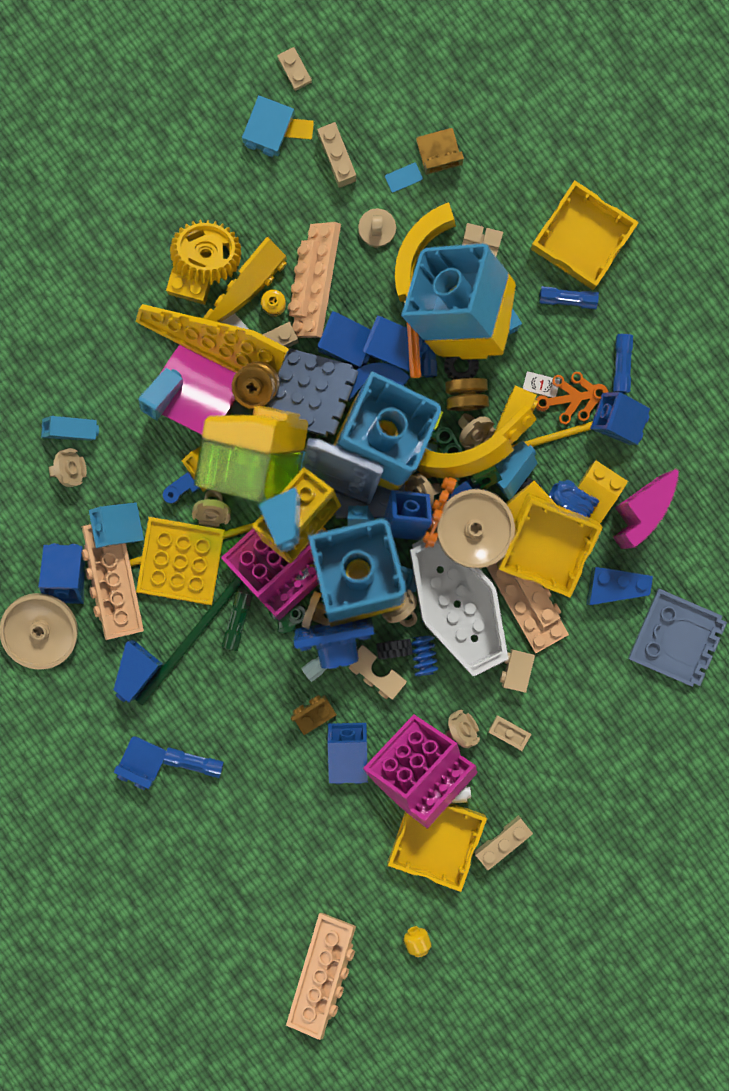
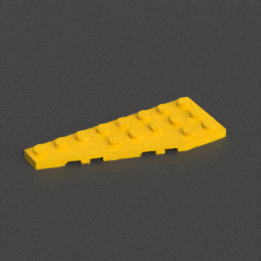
M144 304L139 308L135 321L235 373L251 362L262 361L270 364L279 376L289 348L253 330Z

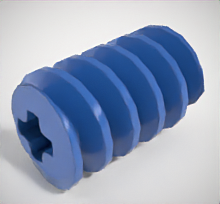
M434 636L413 637L416 641L412 642L411 645L417 646V648L412 650V653L418 654V656L413 658V661L419 662L414 668L420 670L415 673V676L436 674L433 672L438 670V667L432 664L436 663L437 659L431 658L436 654V651L430 650L435 647V644L429 642L434 639Z

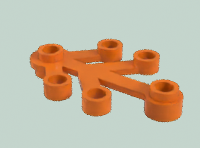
M574 372L571 375V381L574 384H580L587 390V392H579L566 383L561 375H556L552 379L553 386L560 387L570 395L553 398L539 396L536 398L538 403L535 409L543 412L549 406L570 403L566 411L559 416V422L566 425L570 422L571 415L581 401L590 399L585 408L577 414L580 421H586L590 416L591 410L601 399V396L596 395V390L608 393V389L602 384L593 385L584 379L580 372ZM576 374L579 375L580 380L575 381L573 376ZM555 378H560L561 384H556ZM544 400L546 405L540 406L539 401ZM581 412H585L587 414V417L585 419L581 418ZM563 415L568 417L567 422L562 421L561 417Z
M445 477L442 482L441 488L444 491L442 490L439 500L435 499L431 510L435 512L432 517V524L429 532H425L422 540L426 548L428 546L433 548L438 533L434 531L442 516V509L449 493L452 494L457 479Z

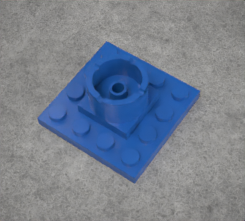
M371 617L333 627L318 624L310 626L309 629L305 627L296 628L294 636L295 649L300 648V651L312 649V646L316 645L320 666L324 669L354 664L359 661L355 638L359 637V640L371 638L370 635L374 634Z

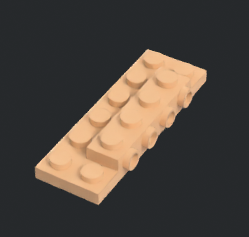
M340 223L310 224L308 240L301 241V246L297 250L299 258L298 264L294 268L296 276L295 282L291 286L292 299L288 304L289 316L294 317L292 328L297 338L322 337L341 228Z
M92 525L82 526L85 540L82 557L88 563V568L85 570L86 577L92 582V587L89 588L91 598H95L96 602L93 611L95 617H99V620L102 622L105 640L143 632L144 629L126 543L96 548Z
M497 562L486 567L534 653H538L569 635L560 620V608L556 603L552 604L549 599L552 596L549 589L543 588L537 582L524 580L499 570Z
M319 913L286 1026L316 1039H323L328 1020L335 1017L338 1011L336 1001L337 998L342 996L344 990L341 984L343 979L345 980L349 974V969L347 968L348 961H351L355 954L351 942L356 926L324 913Z

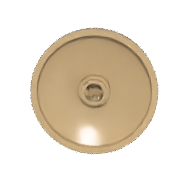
M472 489L456 494L445 503L436 532L438 533L437 539L440 547L452 561L468 568H483L498 562L506 555L508 546L515 535V523L509 507L501 498L485 490Z
M34 593L18 598L6 609L0 622V640L6 653L20 665L31 669H48L59 665L71 654L78 638L77 621L70 608L58 598L48 594Z

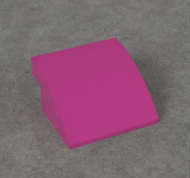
M179 345L163 370L168 368L169 370L174 369L182 375L183 385L162 415L202 435L204 422L207 417L231 415L230 410L236 400L232 393L231 383L236 373Z
M677 469L661 474L615 507L628 525L613 536L621 549L636 547L656 528L664 517L676 489L679 474Z
M252 529L221 557L278 620L282 619L320 583L317 570L309 566L310 564H315L310 543L290 564L266 545L256 531ZM307 568L310 575L303 580L296 581L295 578L299 574L302 577L304 576L302 572Z
M414 714L363 768L366 774L397 805L427 829L477 774L476 765L461 756L458 744Z

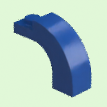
M371 363L357 369L359 373L354 385L348 384L353 387L348 402L350 403L360 391L371 371L401 386H405L410 380V376L398 367L387 363Z

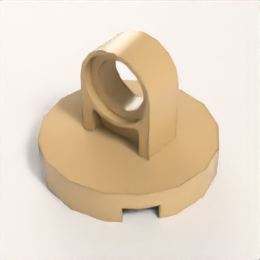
M379 208L367 211L359 221V236L371 247L379 248L386 246L395 237L396 223L393 216L386 210Z
M464 413L458 421V424L463 429L459 441L466 450L484 443L495 432L494 423L486 416L475 419L471 415Z
M71 448L59 451L55 456L54 466L48 467L50 477H57L59 482L66 487L81 485L83 477H86L87 474L84 458L79 457L76 453L78 451Z
M420 474L410 476L407 479L408 484L405 485V491L430 494L432 508L434 495L442 492L440 483L430 484L427 478Z
M217 490L207 491L204 500L195 503L193 506L192 518L199 520V524L202 526L216 528L221 523L226 525L230 521L231 509L222 502V495ZM211 496H214V497H216L218 500H213V499H208V498L211 497Z
M411 590L405 592V603L402 608L382 613L381 615L387 622H400L405 627L413 626L417 622V616L414 611L417 605L416 596ZM410 614L413 615V617L410 620H403Z
M314 591L308 610H306L302 627L309 629L313 621L326 626L330 625L329 619L323 615L327 611L325 604L320 603L322 593Z
M463 710L452 713L448 722L450 730L444 733V735L456 741L463 748L468 749L478 744L480 737H477L476 732L479 731V728L474 718L469 713L464 714Z

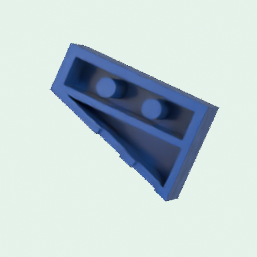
M592 567L586 605L648 596L651 592L653 576Z

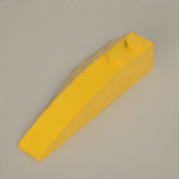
M266 237L240 268L238 279L231 280L228 284L226 295L222 294L218 297L214 304L216 308L214 310L212 308L209 309L203 319L221 323L251 301L265 285L269 286L273 282L275 273L277 271L281 272L287 264L285 262L287 260L286 255Z

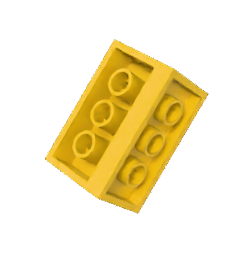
M305 467L280 493L282 494L295 487L300 495L299 544L289 551L281 552L276 546L263 514L252 525L260 539L290 564L310 543L309 536L316 535L341 507L334 490Z

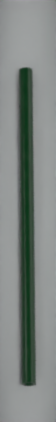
M237 575L135 699L139 704L144 705L241 586L243 581Z

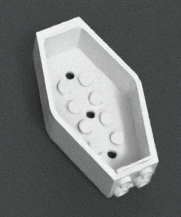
M438 539L433 548L429 546L428 548L424 547L425 543L422 540L411 545L413 549L409 552L420 614L426 627L472 676L507 660L508 653L497 592L493 583L479 568L464 567L452 561L443 552ZM438 566H442L444 568L443 573L440 574L437 572L436 569ZM459 600L461 606L459 608L454 607V601ZM472 635L478 636V640L476 642L471 641Z

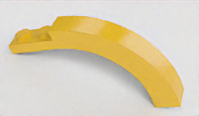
M449 202L423 216L411 228L403 240L395 265V284L400 302H406L415 264L421 251L436 236L456 227Z
M525 405L495 435L472 449L458 453H437L425 448L416 470L436 478H461L484 471L499 463L513 452L514 449L511 444L537 419L531 408Z

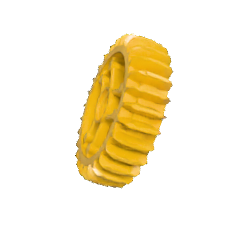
M199 220L198 224L192 221V226L185 224V229L180 228L179 233L176 232L174 238H172L170 258L173 267H176V271L178 273L181 272L182 277L188 276V281L195 279V284L198 281H202L203 285L206 281H209L212 285L215 280L220 283L221 278L226 281L227 275L232 277L233 272L237 271V266H239L241 259V244L239 243V238L235 237V232H230V227L224 229L223 223L218 226L216 221L213 224L209 223V220L206 223H202ZM223 246H226L230 252V256L227 259H223ZM208 252L211 254V256L209 258H203L201 256V253Z

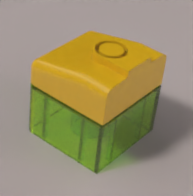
M254 406L253 416L207 417L203 427L202 436L204 438L201 439L194 485L259 502H265L280 495L300 472L303 452L301 451L305 447L308 421L300 419V414L263 406Z

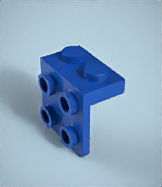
M134 736L131 738L120 764L116 766L113 773L117 774V778L120 780L135 782L134 785L140 789H149L153 785L164 761L166 750Z

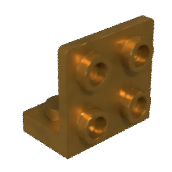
M453 128L416 138L426 175L463 165L464 157L462 151L459 152Z
M317 695L309 700L310 704L304 707L301 705L293 710L291 720L292 722L295 720L303 735L337 715L325 695L322 697Z

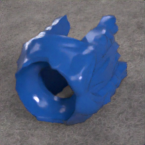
M568 479L555 483L548 495L558 506L586 517H590V514H593L594 507L599 503L596 497L580 490Z

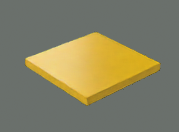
M148 517L136 593L212 605L225 530Z

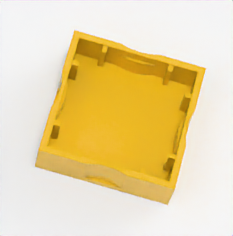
M574 180L530 249L594 290L639 222L618 208L605 203L598 195Z
M527 494L515 521V535L508 546L506 555L497 562L498 569L521 579L537 582L547 589L571 598L582 574L583 565L592 552L603 527L596 520Z
M450 803L427 829L405 812L388 859V866L412 875L429 878L435 883L461 892L470 868L472 854L479 843L487 820L486 815Z

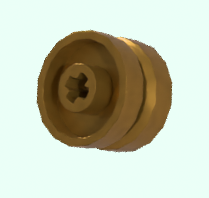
M262 361L251 362L234 375L231 383L232 393L242 406L247 408L264 406L278 393L280 387L279 376L270 364Z
M467 378L451 380L445 383L446 393L457 395L446 400L447 410L473 411L489 407V397L479 394L488 390L487 379Z

